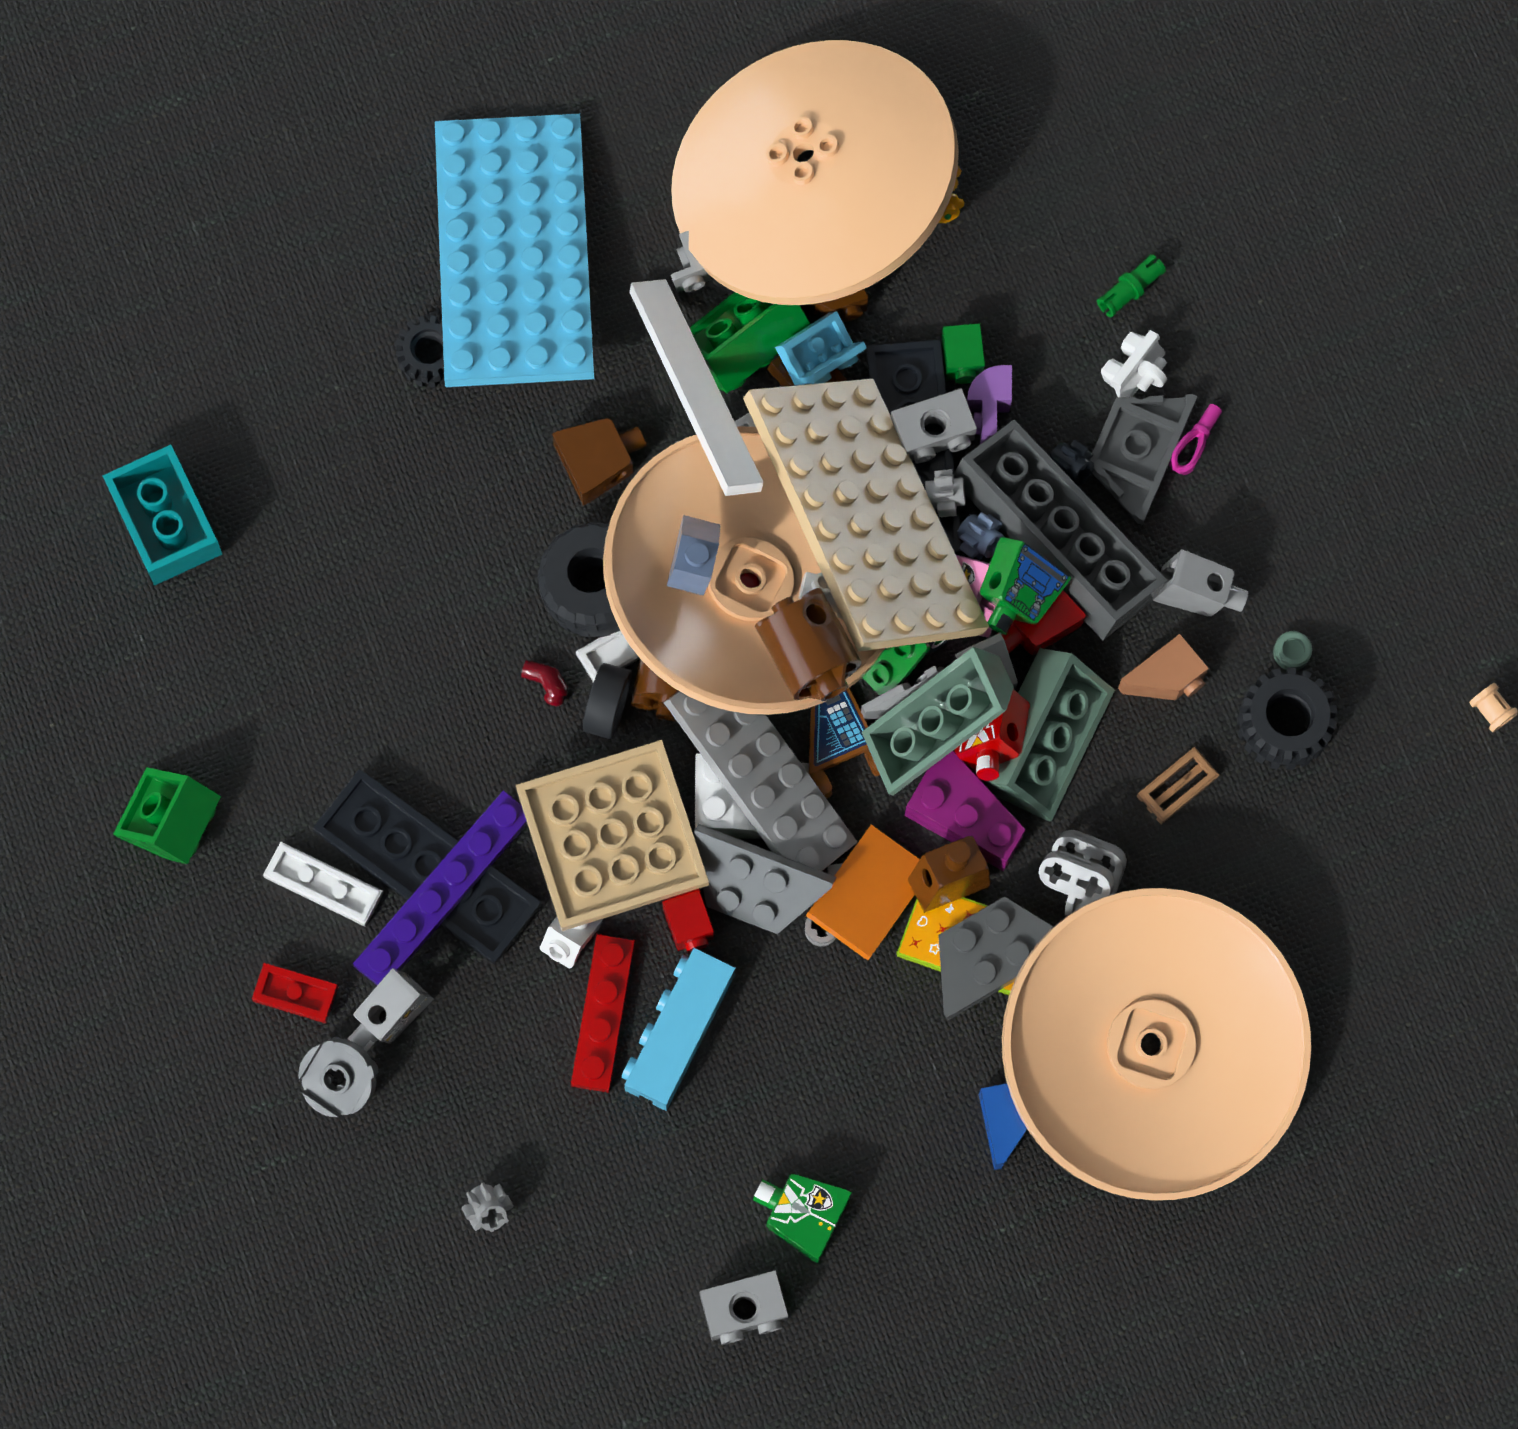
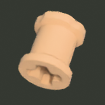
M1496 683L1489 685L1469 702L1472 707H1477L1490 723L1489 729L1492 733L1503 727L1518 714L1517 708H1511L1497 691L1499 687Z

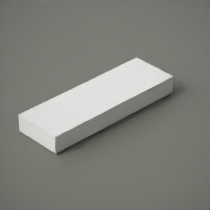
M280 842L263 874L264 878L365 927L383 895L382 890L283 842Z

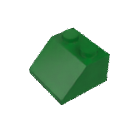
M146 767L113 835L164 859L188 864L190 858L199 847V840L207 824L215 815L216 806L221 796L189 776Z

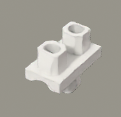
M1151 330L1146 336L1130 332L1123 340L1121 346L1123 354L1129 356L1127 361L1122 364L1112 358L1101 369L1104 381L1115 389L1118 398L1133 397L1138 389L1146 391L1151 384L1162 387L1166 383L1167 377L1162 372V369L1167 362L1162 358L1165 355V351L1158 343L1160 339L1159 334Z

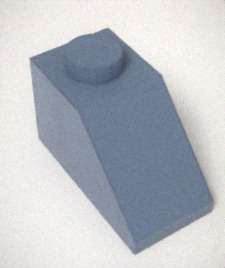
M683 515L668 577V587L704 596L712 578L719 546L720 524Z

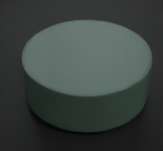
M1289 631L1282 634L1277 639L1273 648L1275 661L1286 670L1287 668H1296V670L1303 668L1312 655L1310 640L1304 634L1297 631Z

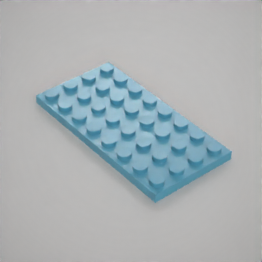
M580 114L435 121L445 387L594 379Z

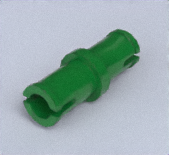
M1151 254L1130 273L1124 272L1119 277V282L1097 299V304L1101 311L1104 313L1109 308L1106 315L1112 318L1132 299L1137 300L1143 296L1144 289L1166 272L1161 260L1158 259L1153 263L1156 260V256Z

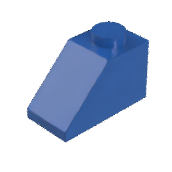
M1007 1084L981 1088L979 1092L994 1170L1002 1169L1028 1130L1018 1114Z

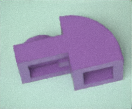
M998 365L982 371L973 380L969 388L967 404L970 412H974L973 420L977 427L976 434H980V445L997 433V412L1010 411L1012 402V365Z

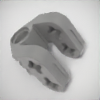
M1066 830L1059 835L1052 846V852L1047 854L1041 863L1039 876L1041 881L1049 888L1068 895L1065 906V915L1068 916L1091 902L1116 894L1126 868L1127 859L1122 849L1116 845L1080 831ZM1068 842L1075 844L1074 850L1076 852L1074 854L1067 852L1065 846ZM1104 856L1111 858L1109 869L1102 866L1101 860ZM1055 863L1062 866L1061 871L1063 873L1060 877L1053 874Z

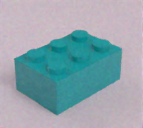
M168 445L102 475L154 586L222 555L218 541L172 445Z

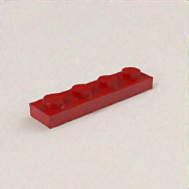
M596 935L571 1087L607 1093L610 1091L635 944L634 940Z

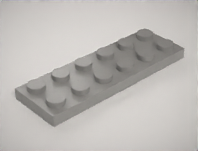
M680 691L664 702L771 852L823 871L857 843V840L766 715L727 711L707 705Z

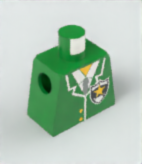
M791 1174L784 1189L762 1180L753 1201L773 1210L766 1225L769 1230L811 1261L818 1264L852 1192Z

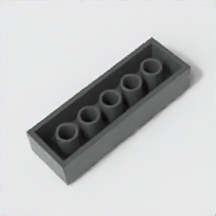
M1015 420L1011 421L963 457L953 474L954 478L963 477L965 495L985 515L990 514L1003 524L999 531L1006 538L1025 542L1071 577L1063 590L1087 615L1084 621L1102 640L1106 639L1150 604L1167 580Z

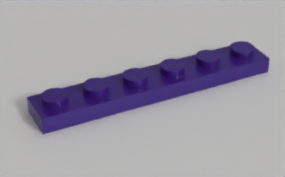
M503 790L354 961V967L376 985L383 980L392 968L401 971L527 825L521 804Z

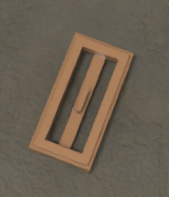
M1193 747L1141 790L1136 797L1147 805L1146 808L1150 813L1155 814L1157 821L1162 825L1219 777V774L1202 754ZM1193 759L1198 763L1154 800L1150 796ZM1203 770L1208 774L1164 811L1161 809L1160 806Z

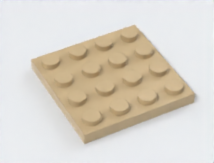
M662 740L516 785L520 803L562 931L709 885Z

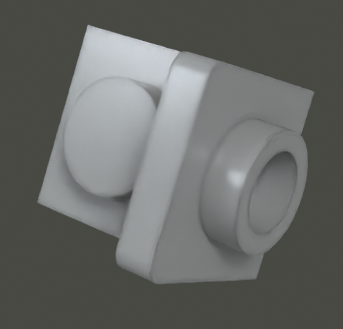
M688 230L679 234L683 247L676 249L684 269L671 274L677 292L699 290L705 285V282L712 280L689 250Z

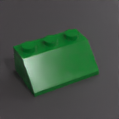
M734 292L689 328L718 389L727 394L731 390L741 387L745 383L746 378L759 368L770 364L774 356L778 354L776 346L811 324L800 305L766 303Z

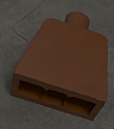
M610 418L552 433L553 445L583 506L629 477L633 473V464L629 454L647 447L638 426L618 434Z
M967 836L925 853L909 876L908 882L925 913L989 887V868L973 836ZM931 878H932V885H930V883L928 882V880L931 879Z

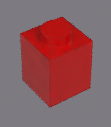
M699 889L662 901L663 911L677 951L686 949L687 953H691L693 948L702 950L709 946L708 941L714 939V931Z

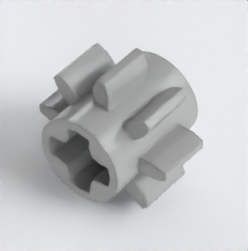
M952 469L934 471V480L925 481L926 493L933 508H937L939 517L957 516V506L966 505L963 477L954 478Z
M483 1182L481 1185L473 1188L471 1192L466 1193L469 1204L462 1206V1211L475 1231L482 1227L485 1230L494 1232L504 1223H508L506 1211L512 1209L513 1204L500 1184L493 1188L491 1185Z

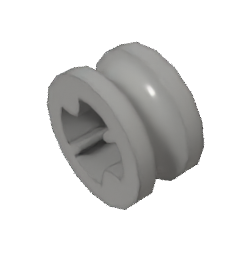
M807 917L805 935L808 941L820 947L827 946L835 941L836 937L827 931L826 937L817 936V930L811 929L814 921Z

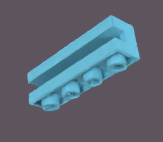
M693 948L689 957L685 955L681 957L673 974L678 977V980L672 991L665 989L656 1007L661 1013L655 1025L647 1024L639 1041V1044L644 1047L638 1059L630 1058L621 1077L626 1080L624 1084L626 1092L637 1097L641 1095L653 1101V1105L667 1111L735 976L734 967Z

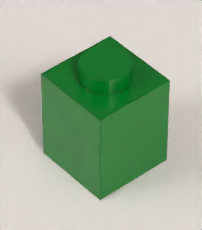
M980 324L944 326L941 342L946 381L955 380L958 384L972 383L984 371L985 367Z

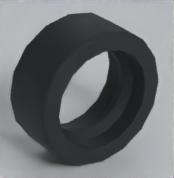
M607 663L601 664L587 702L583 720L584 732L607 739L614 737L627 701L632 678L631 670Z

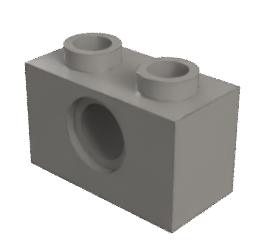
M962 388L891 411L890 418L907 455L909 454L911 461L914 460L915 463L929 461L936 456V453L950 449L951 452L963 450L970 446L971 441L975 439L977 427ZM928 424H938L943 428L944 432L939 435H931L924 427Z
M776 1270L700 1291V1299L711 1340L720 1339L721 1345L744 1339L743 1332L758 1329L759 1334L782 1329L781 1322L788 1319ZM740 1300H749L755 1305L756 1313L750 1319H740L734 1314V1305Z

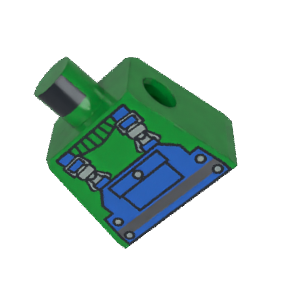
M1001 537L980 589L981 596L996 606L987 622L989 627L998 633L1007 635L1014 620L1033 625L1038 623L1069 583L1071 577L1025 542Z

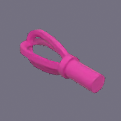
M1209 404L1199 422L1193 426L1191 431L1175 447L1169 466L1178 474L1187 475L1191 473L1204 450L1206 440L1210 436V431L1222 413V410L1217 405ZM1195 437L1199 438L1191 461L1186 465H1179L1178 455Z

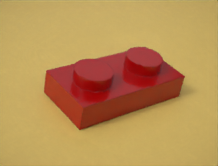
M263 963L252 1001L327 1023L338 985Z

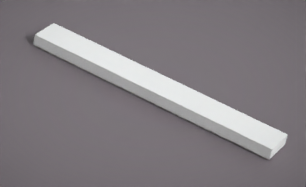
M667 280L631 283V297L725 496L761 492L763 480Z

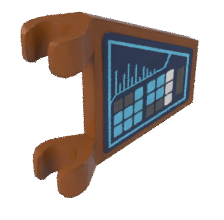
M849 688L837 697L811 707L809 775L826 799L832 796V785L824 772L826 769L864 753L874 776L880 775L862 735V731L868 725Z

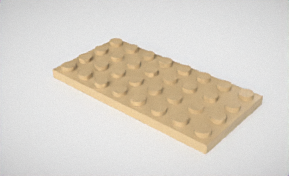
M874 379L749 390L743 398L857 652L983 635L989 628V625L909 454L907 455L900 442L889 411Z

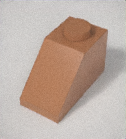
M1179 634L1124 676L1120 681L1118 689L1122 694L1168 700H1176L1184 693L1187 697H1190L1205 685L1203 679L1208 671V667Z

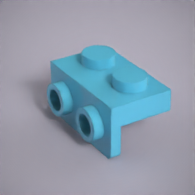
M834 311L821 317L775 348L794 385L827 382L832 378L830 375L831 371L837 367L839 370L853 365L859 360L857 354L867 347L864 341L853 343L838 312Z

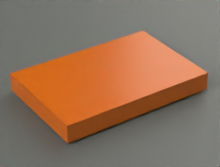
M870 825L834 875L836 879L832 888L814 903L806 916L863 958L869 960L915 895L908 882V878L920 859L876 827Z

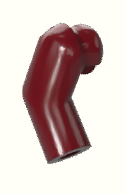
M526 659L521 677L542 684L546 691L544 700L547 704L552 706L562 705L564 703V696L568 695V686L559 670Z

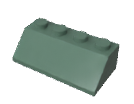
M972 647L862 731V735L888 794H896L1007 710L1014 686L1000 656Z
M1040 648L1018 692L1030 703L1022 753L1017 758L999 764V777L992 781L979 780L998 798L1044 820L1052 821L1115 690L1072 653Z

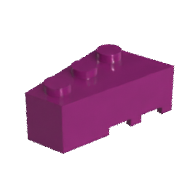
M954 751L950 752L926 771L909 800L904 815L950 842L967 836H973L985 861L1003 872L1025 832V828L966 764L957 757Z

